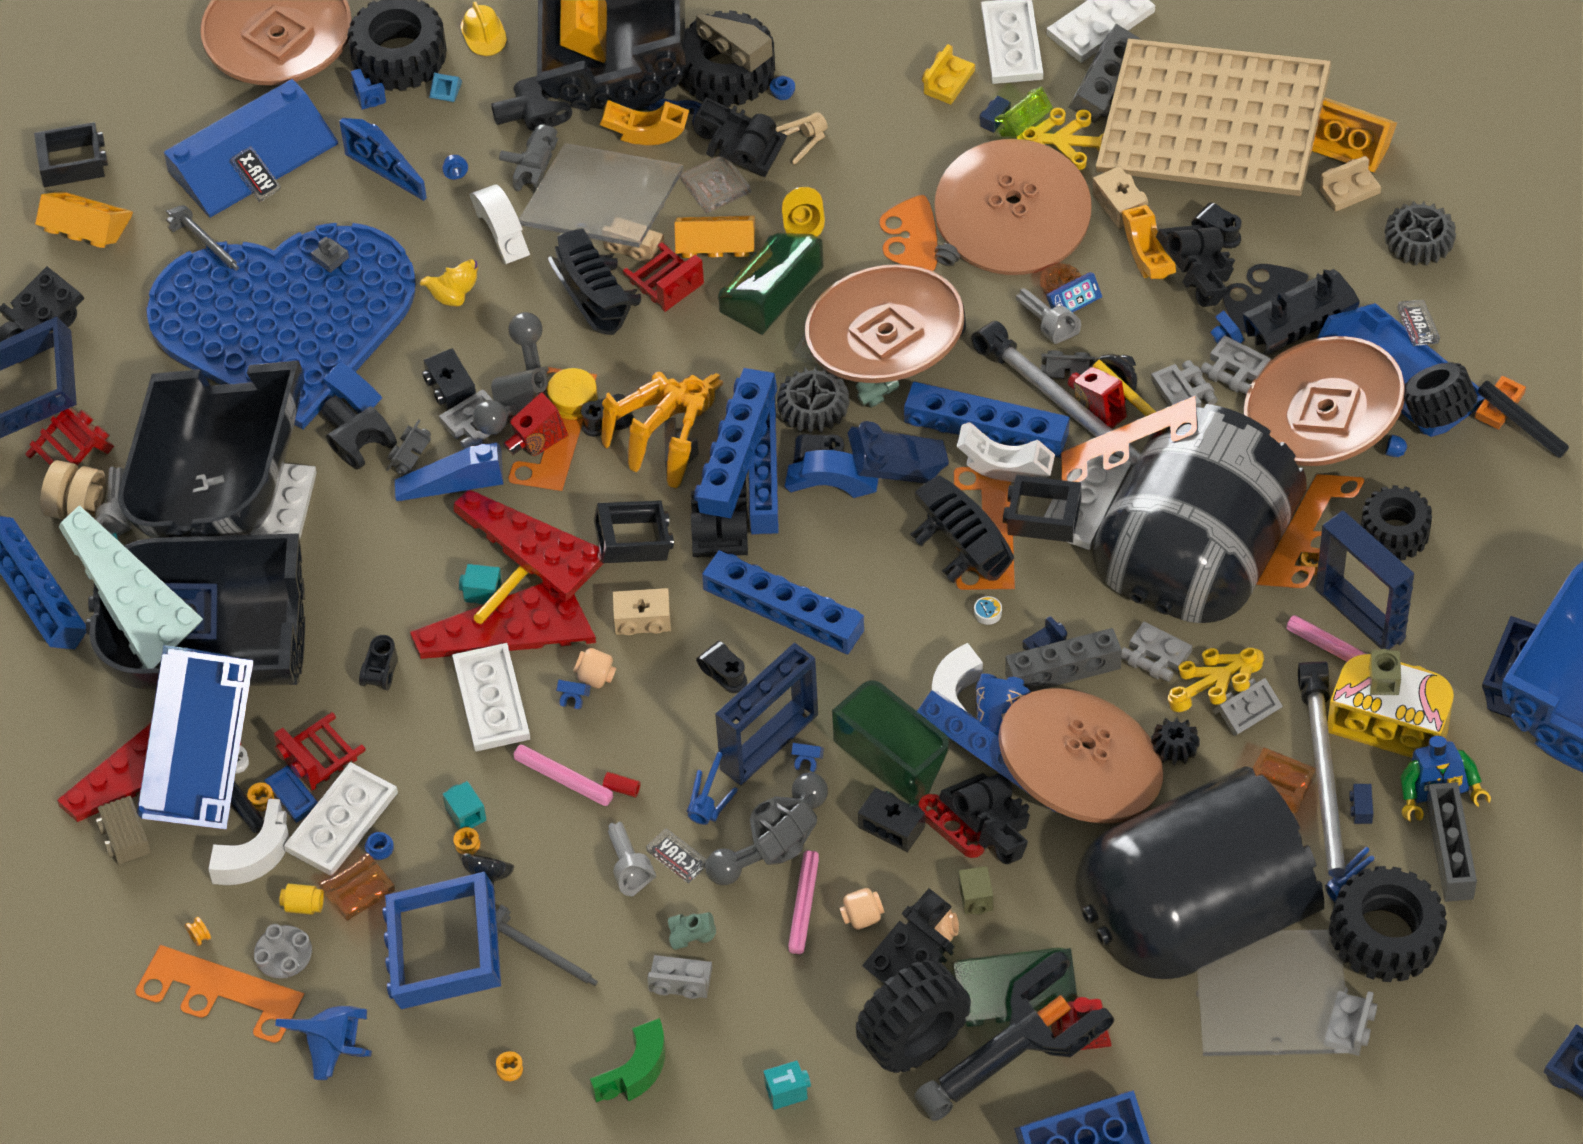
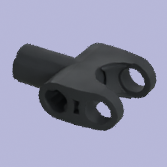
M537 76L518 81L513 89L516 95L515 98L491 103L496 125L524 118L526 126L530 131H534L539 125L551 127L560 125L568 121L572 116V109L569 103L547 100L552 96L538 84ZM566 110L565 113L561 115H556L558 112Z
M333 397L322 408V415L336 428L326 435L330 447L343 461L354 469L358 470L365 465L364 458L359 452L364 445L379 443L382 446L392 448L397 444L396 437L386 420L371 406L356 415L339 397Z

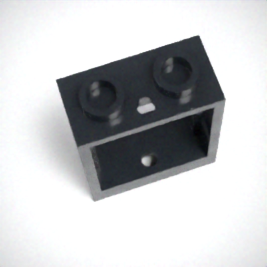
M95 122L34 133L39 171L44 188L105 177L103 166H108L106 151H101V147H105L103 132H97ZM93 145L95 158L51 166L49 152Z
M1016 475L1014 486L1009 485L1007 501L1010 502V507H1005L1003 513V523L1007 524L1008 535L1073 543L1082 501L1081 482ZM1021 495L1066 500L1063 519L1018 514Z
M662 500L597 503L594 525L602 564L667 561L669 550L674 547L673 534L668 532L669 514L668 511H664ZM652 523L656 541L616 543L613 524Z

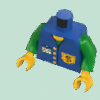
M1434 736L1429 740V746L1416 749L1413 752L1412 761L1409 762L1400 777L1403 800H1406V805L1402 809V816L1410 822V813L1415 810L1416 819L1422 820L1423 810L1415 805V801L1416 803L1427 801L1430 784L1458 782L1460 793L1469 791V786H1472L1473 790L1470 797L1472 802L1478 807L1477 796L1479 794H1484L1488 803L1491 800L1489 793L1480 786L1482 780L1474 760L1464 750H1457L1453 742H1447L1442 736Z

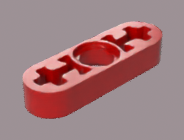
M927 794L920 799L919 807L925 812V822L958 851L969 858H976L984 853L985 849L979 843L977 846L974 844L967 845V839L970 842H975L976 840L979 842L981 831L978 833L973 831L939 799V795ZM927 806L931 808L937 806V812L933 809L927 811ZM948 821H956L960 824V827L957 830L950 831L944 827V824Z

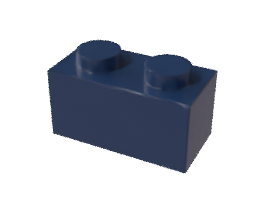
M996 96L994 100H991L986 110L980 113V127L994 133L1011 113V102L1000 96Z
M1353 784V790L1349 791V801L1353 802V806H1350V817H1354V824H1372V784Z

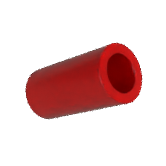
M607 772L603 780V787L635 798L641 786V782L611 772Z

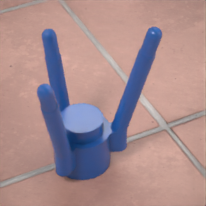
M722 752L717 753L702 794L699 797L702 771H697L687 812L688 817L698 824L706 825L710 820L716 821L719 813L738 791L734 787L716 808L714 806L715 801L708 796L720 764Z
M1365 847L1345 866L1346 873L1343 876L1334 877L1325 885V890L1334 903L1341 887L1346 885L1347 880L1351 876L1357 875L1374 861L1375 858L1371 855L1356 866L1369 852L1368 847Z

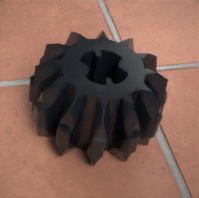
M1177 716L1174 722L1165 718L1163 725L1157 724L1151 736L1154 752L1161 756L1163 763L1167 760H1172L1171 762L1174 766L1179 760L1186 764L1188 757L1195 758L1197 749L1200 746L1197 728L1190 727L1189 720L1179 722L1180 720Z

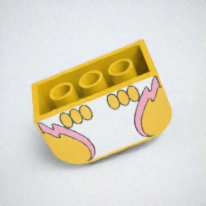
M1371 654L1355 656L1344 665L1330 700L1327 722L1330 734L1412 758L1413 752L1416 749L1429 746V740L1432 737L1442 736L1446 739L1454 694L1450 683L1443 676L1426 670L1421 666H1412L1401 662L1399 695H1370L1369 662Z

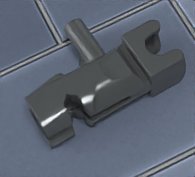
M546 125L537 126L526 143V152L517 154L501 150L499 155L500 161L520 164L517 165L513 175L515 191H520L525 184H532L534 186L533 194L538 195L544 183L543 176L552 157L551 151L555 149L558 138H556L558 132L554 127Z

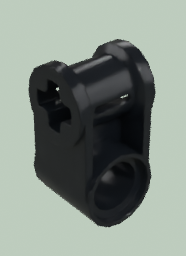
M1213 202L1208 203L1191 221V225H1201L1202 228H1218L1223 236L1224 248H1236L1241 243L1239 230L1241 229L1242 221L1240 217L1224 210Z
M623 394L612 395L616 402L625 398ZM604 399L590 401L582 406L581 415L584 420L581 426L584 434L591 437L602 434L604 408L602 402ZM630 412L618 419L614 431L628 428L632 424L633 413Z
M834 434L799 435L795 438L793 463L804 461L805 452L816 450L844 452V440Z
M378 635L370 642L365 661L360 670V686L365 687L368 684L380 686L386 691L390 689L393 673L398 662L395 643L390 636Z
M717 641L696 658L700 669L729 693H739L747 685V677L744 674V662L732 653L723 642Z

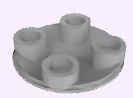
M273 924L267 927L254 949L256 965L265 975L273 978H288L298 974L307 966L312 955V945L309 936L301 929L289 925L280 926Z

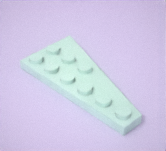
M80 505L60 523L59 528L74 554L78 555L86 568L85 573L97 586L98 594L119 630H123L130 642L129 647L133 654H137L143 664L142 669H154L161 662L163 645L177 647L203 619Z

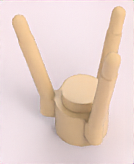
M815 112L808 117L778 126L775 130L777 132L782 131L781 133L787 136L802 130L806 137H814L792 160V164H797L818 141L825 138L823 132L827 130L828 126L824 116L819 112Z

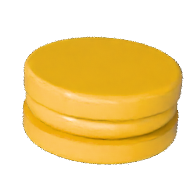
M568 368L561 370L551 377L547 385L548 399L558 409L561 418L575 420L583 418L581 415L582 406L587 402L598 400L595 379L590 373L582 369Z

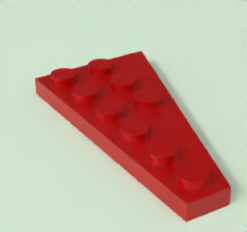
M467 490L454 502L453 511L473 528L483 530L490 542L500 544L506 555L528 573L538 575L543 580L542 584L548 589H555L559 593V598L565 603L603 565L598 546L477 492Z
M542 583L508 595L482 624L474 620V615L483 605L410 632L413 644L421 659L449 657L459 652H467L507 643L509 651L538 649L547 644L560 643L561 646H571V642L586 641V644L596 643V637L575 595L565 603L559 598V593L555 589H548Z
M151 723L57 799L59 807L76 822H79L99 813L98 807L100 805L104 806L127 796L135 797L136 793L141 789Z

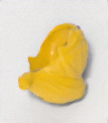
M469 259L459 264L456 268L446 267V272L439 277L426 276L421 279L419 284L425 286L434 299L441 304L459 307L463 305L465 294L471 290L477 280L479 268L477 261Z

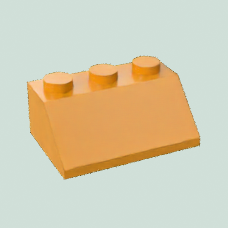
M561 0L560 45L604 63L606 61L607 41L606 0Z
M1324 98L1312 151L1345 163L1366 156L1369 159L1368 170L1375 172L1390 146L1397 122Z
M64 191L41 194L35 225L44 227V231L48 233L59 234V232L67 234L69 239L77 241L87 239L90 240V245L105 248L106 244L117 242L130 221L133 211Z
M755 216L677 217L675 220V254L681 253V258H691L695 254L697 255V253H707L708 257H723V253L734 252V257H747L749 252L755 251Z

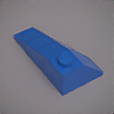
M342 118L339 121L346 156L424 201L427 198L424 180L377 125L370 124L363 119Z
M497 442L471 446L395 479L396 501L503 485L501 446Z

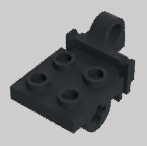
M706 97L694 120V131L696 134L704 139H711L706 155L713 158L717 149H719L720 157L766 177L787 135L777 132L775 130L776 123L765 114H755L753 118H749L744 115L745 110L743 109L740 114L736 113L737 106L735 105L730 109Z
M1201 225L1159 229L1156 235L1157 240L1176 263L1177 267L1182 272H1187L1182 283L1186 288L1190 286L1196 287V300L1198 304L1202 307L1218 305L1227 291L1222 282L1229 280L1234 270L1232 266L1235 262L1234 258H1229V252H1221L1223 247L1221 231L1216 227L1202 228Z
M46 266L10 302L13 309L5 303L0 306V312L9 320V322L4 323L0 327V342L55 317H58L67 327L71 326L77 317L76 307L85 298L78 290Z
M746 478L731 518L699 513L698 502L694 500L695 490L691 491L693 557H714L719 550L735 556L748 555Z
M981 773L941 790L939 799L976 833L981 831L978 843L984 849L989 845H994L998 859L1006 865L1023 857L1028 841L1019 831L1027 828L1030 817L1028 813L1029 805L1027 803L1021 805L1022 799L1020 797L1015 800L1011 798L1012 786L1006 777L1002 774L988 777Z
M928 888L913 906H907L901 913L908 920V923L905 925L899 920L862 966L885 984V981L890 977L896 976L904 968H909L911 964L922 963L925 960L943 962L945 964L948 960L943 956V953L946 951L952 956L954 953L952 950L955 946L934 928L952 906Z

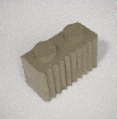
M131 796L98 807L101 817L96 819L101 835L107 833L109 840L104 841L108 855L109 857L115 856L118 865L151 854Z

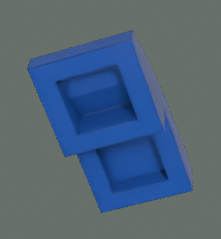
M338 362L322 379L340 399L345 398L358 414L370 406L374 408L383 398L367 381L342 362Z

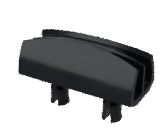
M583 228L557 236L558 246H555L557 258L548 257L552 268L593 330L601 334L614 335L622 327L631 306H638L641 303V294H636L638 289L623 290L615 276L611 273V270L617 268V258H612L613 253L599 255L598 250L595 249Z
M1324 269L1322 275L1317 273L1316 278L1286 293L1278 292L1276 298L1272 295L1270 301L1244 313L1243 320L1247 337L1255 336L1256 346L1266 343V349L1262 354L1267 356L1322 328L1328 316L1356 310L1359 307L1360 300L1353 288L1335 269Z
M940 475L915 491V499L928 513V518L910 535L915 538V541L920 546H923L938 530H943L960 550V555L942 570L947 575V578L952 583H955L968 568L975 567L987 580H998L1011 565L1015 557L1005 538L986 512L961 489Z

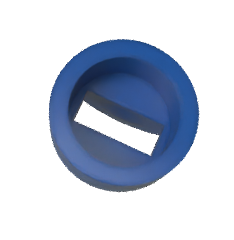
M1391 434L1385 455L1391 457L1403 456L1407 449L1406 441L1400 436Z

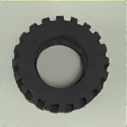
M374 0L368 3L367 8L363 7L360 9L357 16H354L350 23L347 34L354 70L361 69L364 78H369L371 85L382 83L387 91H393V89L405 91L408 87L413 86V88L421 86V83L424 81L427 83L433 78L434 73L440 71L445 62L447 52L444 27L438 12L433 7H430L428 3L422 0L420 2L417 0H380L376 2ZM394 38L415 40L401 48H385L380 46Z
M729 10V13L715 11L713 15L705 14L754 25L772 38L773 56L752 72H749L743 66H738L736 63L718 64L709 61L710 58L723 53L719 52L712 43L703 40L698 35L696 20L693 21L689 28L685 29L686 63L681 78L682 84L692 96L696 94V99L702 102L707 97L726 107H731V104L743 105L749 99L753 101L759 97L758 93L762 94L767 90L768 85L774 78L775 51L773 37H771L770 31L766 26H763L761 21L756 18L751 19L749 14L742 13L741 15L737 14V11Z
M1376 866L1374 871L1367 868L1360 871L1358 876H1351L1347 880L1346 885L1341 887L1330 917L1329 934L1332 937L1331 943L1336 951L1340 950L1338 955L1344 963L1349 962L1351 964L1350 968L1355 972L1359 973L1361 971L1366 974L1367 978L1372 980L1375 977L1382 978V982H1392L1393 978H1397L1399 982L1409 979L1410 974L1412 977H1416L1423 973L1424 968H1428L1437 955L1447 926L1445 906L1440 904L1441 897L1437 891L1432 892L1430 890L1431 885L1425 879L1421 881L1417 878V874L1411 871L1409 873L1402 872V868L1399 867L1386 869V866ZM1376 910L1394 913L1409 925L1412 934L1400 938L1379 934L1367 924L1363 914Z
M925 960L922 963L911 964L909 968L900 970L896 976L890 977L885 981V984L873 993V997L864 1004V1010L859 1013L858 1022H856L857 1039L884 1070L894 1073L910 1071L912 1067L917 1068L924 1061H929L935 1057L938 1051H942L947 1046V1043L957 1036L958 1030L966 1023L965 1018L970 1014L971 1001L969 993L942 963Z

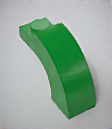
M660 1018L632 1028L636 1049L627 1063L590 1078L591 1091L596 1102L611 1100L622 1092L625 1093L627 1100L631 1101L642 1095L654 1084L662 1071L666 1053L664 1031Z

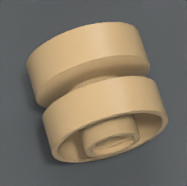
M59 460L54 461L50 465L42 484L40 506L43 515L64 520L80 505L95 519L96 509L104 503L106 495V475L104 471L82 466L79 469L73 463Z

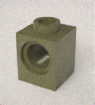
M1389 649L1371 650L1369 662L1370 695H1399L1401 685L1400 651H1391Z
M988 867L959 870V890L964 914L981 915L988 911H993V891Z

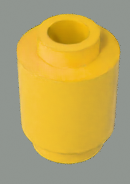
M288 883L286 889L281 890L280 906H284L285 912L313 915L315 912L321 913L324 902L323 889H317L316 886Z

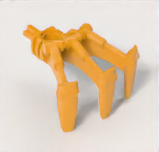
M656 372L652 376L651 382L638 388L637 392L618 402L608 392L602 402L604 407L601 435L603 446L605 448L610 446L618 419L636 409L657 405L655 412L644 424L633 418L632 424L629 427L628 465L630 470L638 472L645 455L648 439L653 431L670 417L679 413H685L680 439L671 437L667 459L668 486L678 488L686 471L691 452V441H687L696 417L712 407L715 400V390L723 385V381L719 379L720 375L718 373L711 374L703 381L691 375L678 382L674 378L667 379L662 372Z

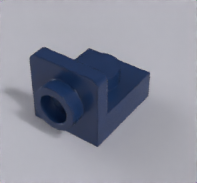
M1049 616L1045 619V627L1024 639L1022 647L1025 650H1030L1064 641L1067 637V631L1060 622L1057 623Z

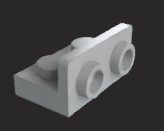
M1254 678L1249 680L1250 687L1247 690L1242 691L1236 696L1232 692L1226 694V701L1212 710L1214 714L1220 712L1234 736L1283 707L1266 678L1259 682H1256Z
M654 955L652 969L647 977L649 992H655L658 995H683L690 999L698 997L707 998L712 973V962Z
M1368 991L1366 999L1338 992L1324 1042L1325 1048L1359 1056L1362 1045L1368 1046L1371 1029L1367 1028L1368 1020L1374 1021L1378 1004L1373 1003L1374 992Z

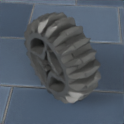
M1413 201L1411 206L1403 203L1401 209L1395 208L1393 214L1389 215L1384 230L1386 245H1389L1390 252H1395L1396 259L1404 257L1405 263L1411 260L1415 262L1416 266L1419 262H1424L1427 266L1430 260L1437 263L1440 258H1446L1448 252H1451L1456 240L1455 222L1452 221L1451 214H1445L1444 208L1436 209L1435 203L1431 206L1426 205L1425 201L1421 205H1417Z
M815 366L813 371H808L804 367L802 373L794 371L793 377L786 376L785 383L780 384L777 394L778 411L783 421H788L790 428L797 426L799 432L808 429L810 434L814 429H818L822 434L824 427L832 430L834 423L840 424L842 417H846L850 404L848 398L849 391L843 379H838V376L832 373L829 374L827 370L824 369L821 372Z

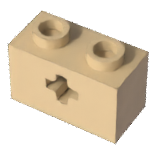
M1121 166L1093 178L1092 195L1118 229L1124 227L1122 211L1148 205L1145 193L1138 190L1132 176L1126 174Z
M668 588L613 592L616 635L658 634L671 631Z

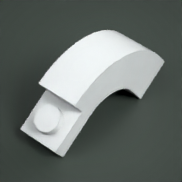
M495 184L469 194L478 218L482 217L486 221L493 234L504 265L530 255L521 232L523 229L519 219L500 186Z
M969 422L961 426L957 447L968 456L966 465L989 478L1015 482L1016 475L1046 478L1051 475L1055 454L1039 440L1020 446L1002 445L989 439Z
M968 643L955 649L941 661L932 681V690L940 692L962 709L964 707L957 699L958 695L964 688L980 680V676L983 674V662Z
M268 799L263 827L254 839L236 846L213 844L209 864L212 884L236 885L247 883L265 875L279 863L286 852L284 845L289 840L286 825L287 814L286 811H282L280 799Z

